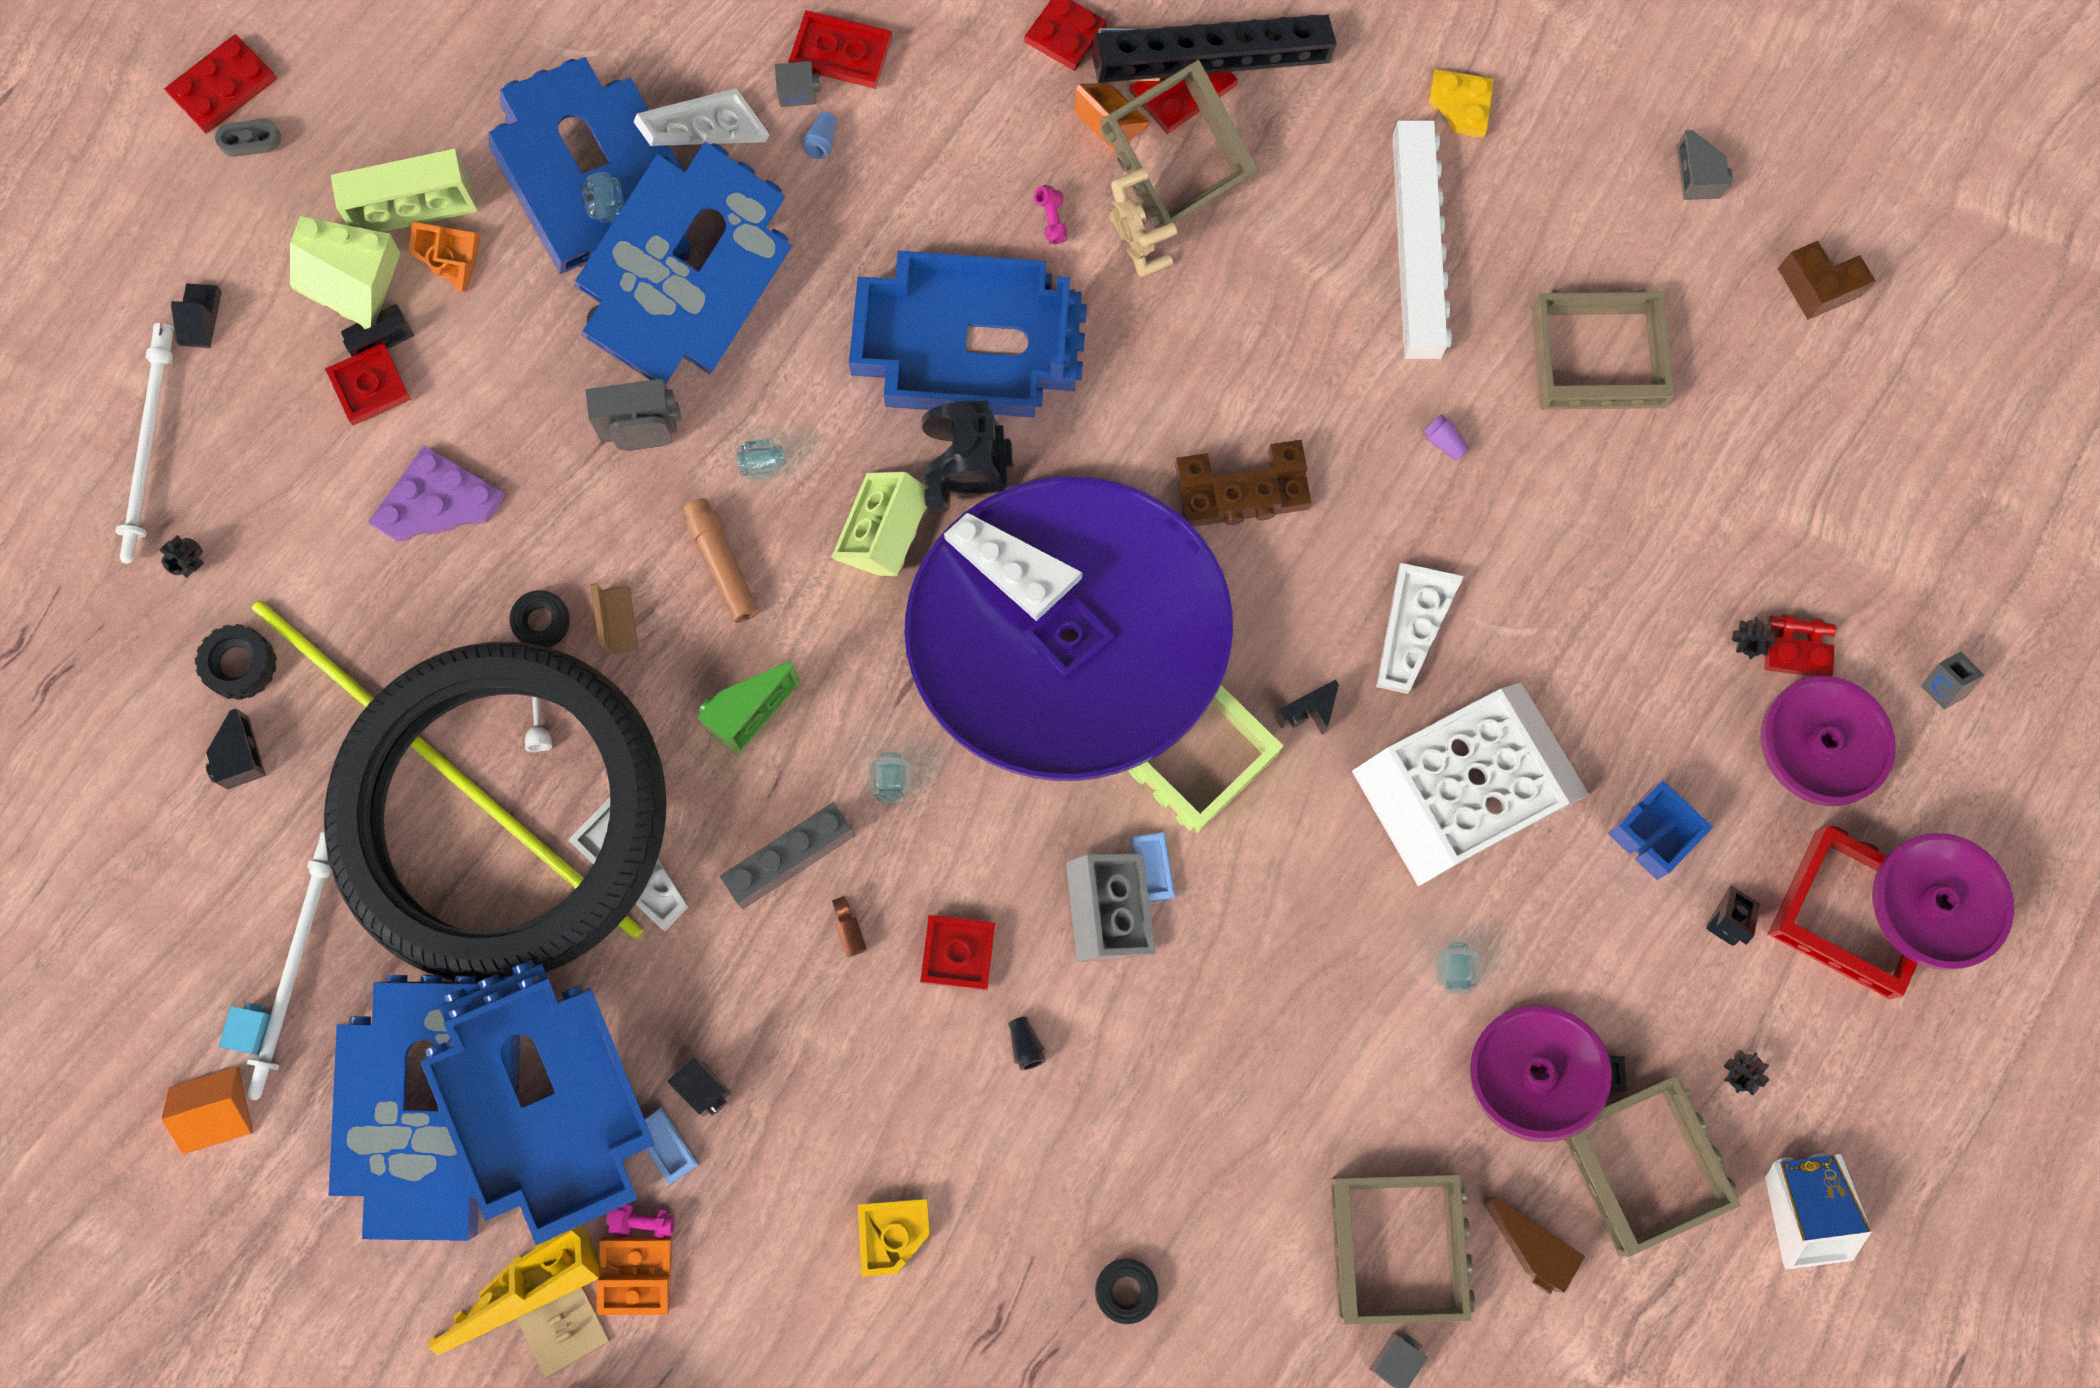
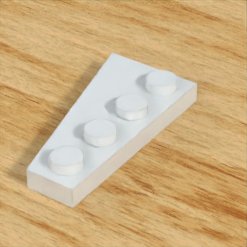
M737 88L637 113L634 123L650 146L703 144L705 141L709 144L766 142L769 137L768 131Z
M966 513L944 533L947 542L1036 621L1082 579V572L969 513Z
M1400 563L1376 687L1406 694L1409 693L1464 576Z
M610 797L568 840L592 864L596 861L607 832L610 816ZM658 859L653 873L636 905L662 930L666 931L689 906Z

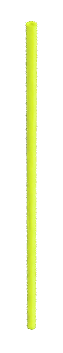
M258 600L252 606L253 611L363 706L366 707L375 698L262 600ZM419 735L410 745L414 750L575 889L584 878L425 740ZM628 915L618 925L634 940L644 931Z

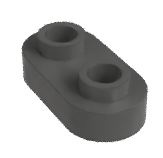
M257 119L228 123L221 126L216 132L215 141L224 154L236 157L273 151L280 144L281 134L270 120Z

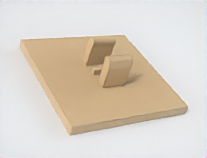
M583 1287L516 1318L545 1378L550 1377L610 1342Z

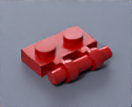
M1783 614L1782 617L1770 615L1768 623H1771V628L1779 629V637H1775L1774 645H1768V655L1765 656L1764 670L1811 677L1833 676L1835 645L1822 643V636L1834 637L1837 630L1836 624L1825 623L1824 619L1812 618L1811 620L1796 619L1795 615ZM1793 632L1808 633V641L1793 639Z

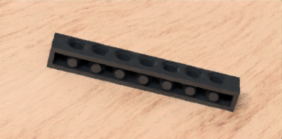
M1329 14L1095 33L1091 55L1098 83L1170 77L1197 60L1200 61L1206 74L1327 64L1332 59L1337 42Z

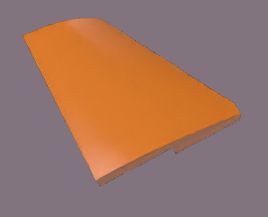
M412 222L408 253L418 261L426 263L436 275L444 277L453 284V288L466 292L476 262L480 234Z

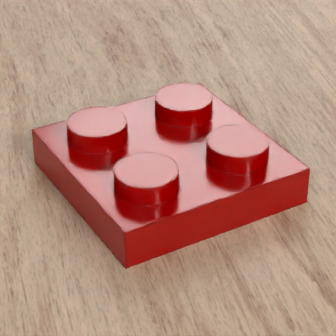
M1050 0L1025 34V43L1075 71L1092 48L1095 33H1099V28H1106L1107 20L1072 0Z
M384 342L325 368L344 412L353 426L411 400Z
M928 915L920 983L988 991L996 923Z

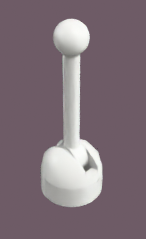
M532 697L534 726L525 735V750L529 752L552 749V737L550 732L540 724L539 698Z

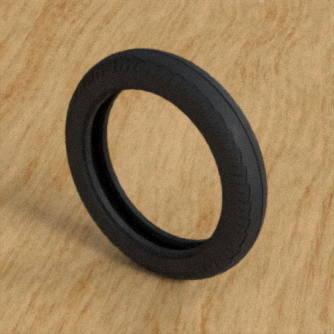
M486 642L458 647L424 660L398 676L375 696L352 725L335 759L326 792L324 834L327 856L339 892L360 925L385 949L413 967L433 975H442L443 978L455 980V976H477V982L496 974H499L500 979L514 974L513 967L533 960L534 965L542 963L545 973L575 960L605 939L622 922L640 898L653 873L662 846L667 809L665 778L654 739L642 716L628 697L611 680L595 668L564 652L528 643ZM496 695H525L548 700L564 707L578 719L593 738L604 761L610 787V816L602 848L595 863L578 887L564 901L538 918L518 926L493 931H469L456 928L431 915L420 906L407 892L392 866L385 840L384 813L387 793L393 774L406 750L417 736L432 722L457 706L472 700Z

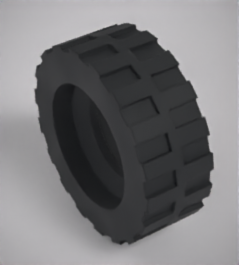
M228 624L224 625L223 628H216L211 631L212 633L208 637L205 636L202 640L203 643L201 646H198L196 651L195 665H197L196 673L202 679L201 682L209 689L227 699L243 700V698L255 696L259 691L262 692L265 686L272 681V675L276 672L277 667L275 665V660H277L276 654L273 653L274 648L266 641L267 639L248 626L246 628L241 624H235V626ZM234 647L247 649L252 657L249 670L239 677L226 676L220 667L223 654Z

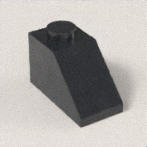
M237 708L230 710L206 752L209 761L206 764V771L210 780L227 790L266 776L249 716Z
M695 1057L667 1081L702 1116H706L708 1113L711 1116L717 1114L727 1105L728 1102L725 1098L731 1094L708 1065Z

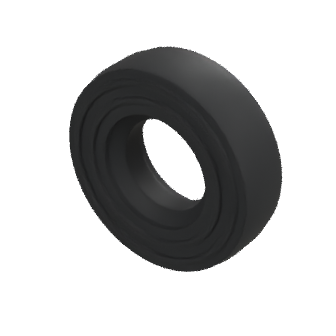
M535 590L522 595L514 603L509 621L513 634L521 643L549 648L559 643L566 635L570 625V615L567 606L557 595L544 590ZM538 608H545L552 614L551 624L542 631L532 630L528 626L530 613Z
M1119 1259L1108 1264L1099 1274L1095 1286V1296L1099 1308L1109 1319L1120 1324H1135L1148 1317L1155 1308L1158 1300V1284L1152 1271L1143 1263L1134 1259ZM1123 1277L1135 1279L1140 1286L1139 1299L1129 1306L1119 1304L1113 1296L1115 1283Z

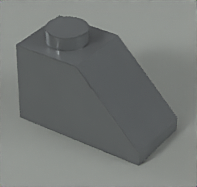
M1686 130L1677 144L1684 200L1720 199L1732 182V170L1727 166L1726 156L1693 130Z

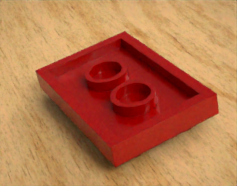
M805 10L788 63L811 61L813 73L876 89L892 41V31Z
M235 33L166 86L164 90L193 122L207 134L273 83L277 77Z
M1232 72L1207 74L1219 98L1237 86L1238 79ZM1169 77L1160 78V81H1136L1130 86V92L1136 98ZM1184 80L1142 105L1166 134L1200 112Z

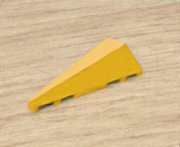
M583 1224L538 1244L525 1256L518 1255L478 1293L481 1298L467 1312L462 1310L457 1312L453 1316L455 1323L439 1337L433 1335L429 1339V1349L439 1356L599 1279L598 1252Z

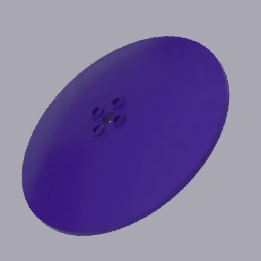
M1055 477L1019 484L1000 491L964 512L948 526L928 551L915 575L907 602L904 635L906 654L918 692L932 716L957 743L982 760L1011 773L1051 781H1082L1103 778L1140 766L1169 749L1195 726L1216 696L1226 673L1233 637V611L1227 583L1215 555L1194 527L1175 510L1160 500L1121 483L1088 477ZM966 513H969L1082 572V579L1036 621L947 542L944 533ZM1066 630H1074L1079 635L1073 642H1065L1060 636Z

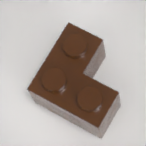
M1819 241L1790 252L1778 268L1807 320L1860 298L1876 281L1861 255L1833 266Z

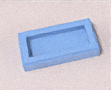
M1165 832L1132 836L1134 854H1143L1149 902L1175 899Z
M660 1107L644 1118L655 1144L646 1150L668 1185H672L700 1165L663 1107Z

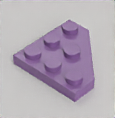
M424 445L368 523L397 542L411 539V536L425 533L431 535L454 530L456 526L469 523L476 525L488 522L505 498V495L502 491Z

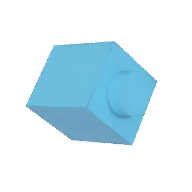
M245 1002L243 1008L230 1006L219 1047L259 1055L270 1014L264 1013L266 1006Z

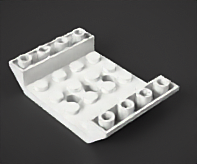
M1522 682L1501 688L1386 748L1352 771L1418 887L1447 872L1451 867L1589 795ZM1461 740L1465 742L1468 747V754L1466 756L1454 754L1451 749L1453 741ZM1471 769L1481 770L1485 775L1484 784L1475 785L1471 783L1468 778L1469 771ZM1493 797L1501 802L1502 812L1500 814H1492L1486 809L1485 803L1487 798Z

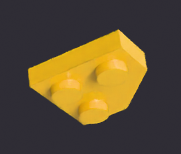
M1435 69L1432 75L1429 103L1435 110L1439 109L1448 120L1447 125L1454 133L1484 138L1487 132L1494 79Z
M928 1199L858 1205L861 1277L898 1274L930 1236Z

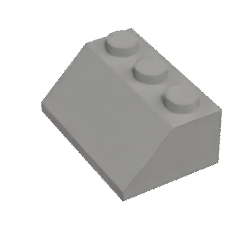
M1089 854L1066 862L1077 962L1109 961L1155 954L1143 854Z

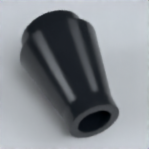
M1019 1017L1010 1021L1008 1025L1011 1032L1014 1063L1019 1065L1020 1070L1033 1069L1045 1063L1044 1054L1046 1050L1029 1024L1028 1018Z

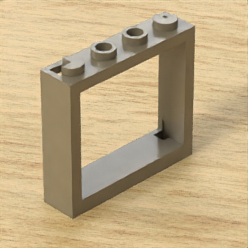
M1199 60L1186 66L1099 120L1102 126L1100 131L1107 143L1112 144L1117 153L1116 161L1123 171L1131 173L1143 167L1117 120L1182 80L1187 85L1229 162L1233 173L1169 213L1149 178L1131 186L1135 195L1139 199L1142 198L1148 208L1146 213L1149 220L1158 228L1172 222L1176 223L1258 171L1255 162Z
M1613 289L1603 293H1591L1589 290H1578L1574 293H1560L1557 290H1553L1552 293H1539L1532 306L1541 410L1665 408L1674 397L1663 292H1646V289L1636 292H1621L1620 290ZM1646 314L1653 385L1554 386L1548 315Z
M1677 1075L1666 1077L1606 1104L1595 1122L1662 1092L1715 1201L1634 1237L1585 1132L1582 1131L1564 1140L1619 1256L1630 1257L1741 1206L1734 1190L1736 1187L1735 1183L1731 1178L1726 1177L1721 1167L1723 1163L1721 1154L1714 1145L1710 1144L1705 1134L1707 1131L1706 1124L1701 1115L1694 1112L1689 1102L1691 1099L1689 1089L1685 1090Z
M1460 1175L1330 1179L1339 1323L1347 1325L1471 1321V1312H1474L1473 1302H1475V1295L1473 1290H1469L1468 1276H1472L1473 1263L1471 1255L1466 1254L1465 1240L1470 1238V1226L1468 1218H1463L1462 1204L1467 1202V1193H1465L1464 1182H1461ZM1444 1186L1453 1308L1357 1311L1350 1189Z

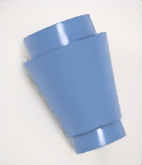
M821 112L803 138L804 151L813 158L823 159L832 151L837 122L836 117L832 113Z

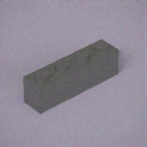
M832 802L720 875V878L736 903L743 910L855 837L835 803Z

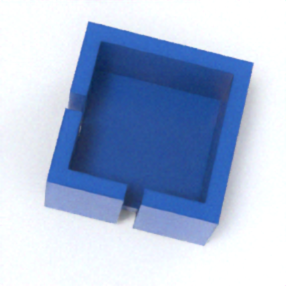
M1662 780L1650 788L1631 808L1632 810L1626 813L1608 834L1629 854L1636 851L1639 855L1635 860L1658 880L1669 874L1713 826Z

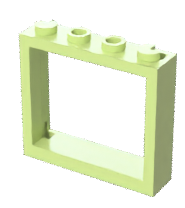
M1220 685L1211 704L1262 754L1201 814L1148 762L1129 770L1137 782L1142 785L1146 782L1154 790L1152 795L1158 803L1165 808L1169 805L1178 814L1176 819L1181 825H1184L1189 831L1193 829L1197 834L1267 767L1284 747L1222 685Z

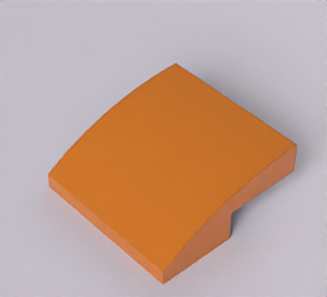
M602 1237L599 1241L600 1276L597 1279V1315H668L671 1290L672 1237Z

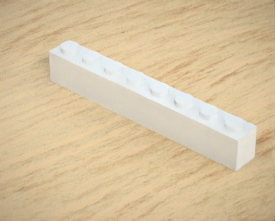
M1397 121L1392 137L1404 359H1441L1446 348L1451 346L1452 333L1451 329L1446 328V319L1449 318L1450 302L1445 300L1444 290H1447L1448 273L1443 272V262L1446 260L1447 249L1446 244L1441 243V234L1444 233L1445 218L1444 215H1440L1439 206H1442L1443 188H1438L1442 164L1441 160L1436 159V152L1439 151L1440 134L1435 133L1434 121Z

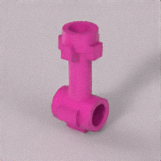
M1043 185L1035 190L1034 202L1045 207L1048 226L1045 228V236L1049 240V244H1060L1067 240L1066 224L1060 223L1057 210L1063 203V193L1055 190L1053 186Z
M624 1205L608 1213L606 1225L609 1226L608 1233L629 1236L630 1228L653 1230L655 1231L654 1237L664 1238L665 1235L672 1236L674 1232L675 1215L669 1214L665 1210H659L657 1216L633 1214L634 1206Z

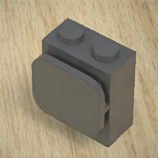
M663 379L586 389L588 417L602 443L614 441L616 447L620 450H640L668 445L672 442L671 433H677L676 421H681L679 404L675 402L673 390L667 389Z

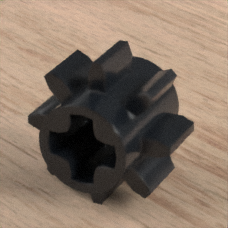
M176 535L171 541H168L160 548V551L165 554L161 563L173 575L183 574L187 578L204 564L199 559L203 550L193 539H181L179 535Z
M1754 617L1753 620L1747 622L1740 620L1739 630L1733 631L1732 641L1738 642L1736 652H1743L1750 659L1760 654L1767 656L1768 645L1771 646L1775 643V635L1769 634L1771 623L1764 624L1758 620V617Z
M1739 1050L1734 1059L1729 1058L1724 1064V1067L1730 1071L1724 1080L1725 1082H1730L1732 1087L1735 1088L1736 1093L1749 1091L1751 1095H1755L1759 1090V1086L1764 1087L1770 1080L1767 1076L1763 1075L1769 1065L1763 1063L1756 1052L1753 1055H1745L1742 1050Z

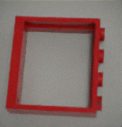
M1826 826L1815 831L1767 935L1889 1000L1904 996L1918 963L1902 954L1894 974L1891 975L1794 923L1829 846L1876 871L1886 857L1879 853V848L1875 845L1854 840L1849 837L1847 831L1840 827Z

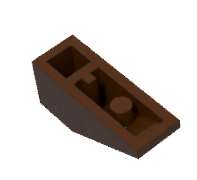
M1486 1197L1483 1204L1525 1272L1534 1277L1532 1283L1548 1294H1551L1553 1290L1565 1293L1585 1256L1496 1197Z

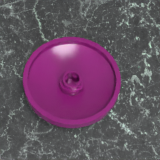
M1815 676L1797 681L1780 692L1772 700L1762 720L1761 746L1771 772L1787 790L1810 803L1823 806H1843L1857 802L1876 791L1887 779L1892 769L1896 753V743L1890 719L1879 702L1870 693L1845 679L1831 676Z
M1930 833L1907 840L1895 847L1884 858L1874 878L1872 902L1874 913L1882 932L1900 953L1922 966L1937 970H1958L1974 966L1994 955L2004 944L2010 933L2014 919V899L2010 883L2001 866L1987 851L1963 837L1946 833Z
M1526 1006L1502 1014L1484 1029L1477 1039L1472 1052L1470 1077L1472 1089L1479 1106L1486 1116L1499 1128L1513 1136L1528 1141L1556 1142L1581 1133L1600 1116L1609 1097L1612 1069L1609 1055L1603 1042L1596 1032L1583 1020L1569 1012L1554 1007Z

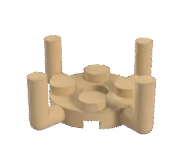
M1144 167L1112 181L1111 188L1115 198L1112 204L1116 207L1111 208L1112 212L1109 214V220L1115 225L1121 241L1126 239L1131 246L1126 251L1133 259L1136 272L1140 277L1148 276L1173 265L1169 253L1149 262H1146L1145 256L1155 250V243L1177 235V229L1173 222L1146 233L1143 223L1147 220L1143 202L1141 200L1133 202L1130 197H1127L1126 188L1148 179V174Z

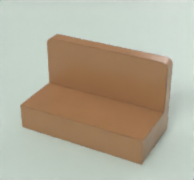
M598 583L591 584L598 643L607 656L639 650L630 588L622 586L602 590Z

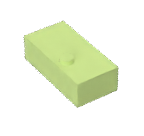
M456 149L331 175L336 208L348 226L386 232L409 227L412 225V222L428 223L478 212L472 179Z

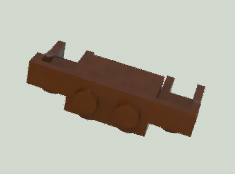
M1302 439L1270 444L1268 453L1271 468L1212 477L1208 453L1176 458L1175 468L1183 518L1193 527L1225 522L1226 525H1236L1243 522L1244 519L1256 518L1259 521L1275 517L1276 514L1309 510L1312 501L1306 477L1307 464Z

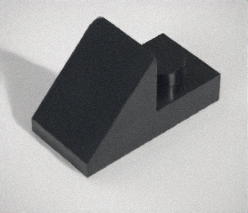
M186 283L183 302L171 301L176 340L179 346L211 348L222 293L218 286Z
M1336 679L1279 709L1275 718L1280 727L1283 728L1291 724L1292 728L1297 727L1309 719L1308 714H1310L1319 731L1324 735L1329 726L1339 687Z
M1731 885L1709 920L1706 929L1732 946L1736 945L1739 941L1747 945L1755 936L1760 903Z

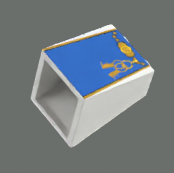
M1817 1153L1806 1159L1794 1160L1792 1157H1785L1775 1161L1765 1179L1785 1270L1853 1261L1872 1233V1230L1842 1155L1828 1156L1827 1153Z

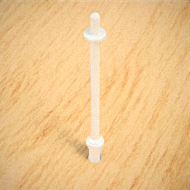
M161 323L153 324L151 347L146 350V358L151 363L126 522L125 525L116 526L115 529L118 535L123 536L120 560L126 564L131 563L134 559L137 539L144 538L147 535V531L140 528L139 523L164 367L172 363L173 354L170 351L175 328L165 323L163 324V329H161Z
M324 832L319 834L320 837L313 860L309 861L307 865L311 874L310 883L258 1059H248L247 1064L255 1065L248 1090V1098L250 1100H258L261 1097L269 1069H279L278 1064L272 1063V1058L325 879L332 874L327 856Z

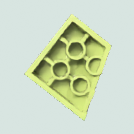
M300 216L290 242V286L293 290L322 306L326 305L337 311L340 316L349 321L353 320L362 325L364 329H368L376 325L401 253L390 233Z

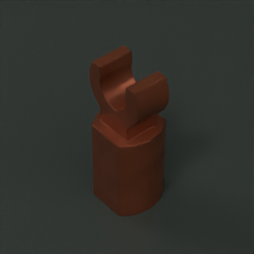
M845 896L832 900L839 920L836 926L846 956L852 957L868 951L856 917H852Z

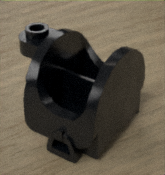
M987 400L943 404L932 408L922 416V430L927 436L952 442L947 451L929 463L924 469V481L929 486V489H925L924 492L927 508H932L934 512L948 511L950 508L949 492L963 495H981L1005 490L1007 487L1006 467H1013L1014 465L1012 442L1009 438L1004 439V426L999 425L994 418L993 412L988 408Z

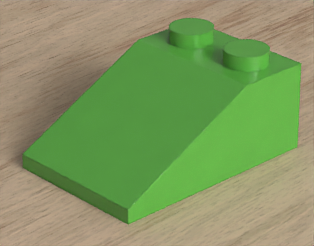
M788 661L719 691L714 698L711 696L704 701L699 709L700 714L697 718L708 734L738 756L801 683L794 666Z

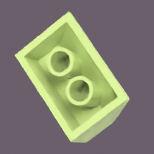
M906 472L866 473L831 558L875 575L898 576L899 571L904 565L909 546L916 536V529L921 517L927 509L924 492L925 489L929 488Z

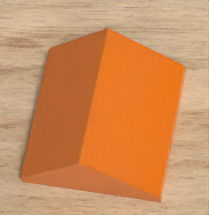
M1110 82L1079 84L1075 93V113L1116 152L1112 144L1107 143L1100 131L1102 126L1099 120L1129 101ZM1137 109L1117 120L1128 141L1149 124V121Z
M236 1066L168 1088L161 1119L182 1154H188L253 1134L239 1067Z

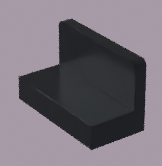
M397 304L380 311L376 325L368 329H364L362 325L356 323L341 331L344 338L343 343L351 356L383 342L389 349L414 336Z

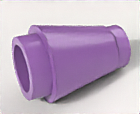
M1443 414L1437 417L1423 431L1428 436L1426 439L1455 461L1469 449L1451 418L1447 419Z

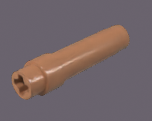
M705 498L688 503L683 508L688 519L686 525L694 542L698 543L734 622L740 623L753 618L758 614V610L723 534L724 528L716 511L711 510Z

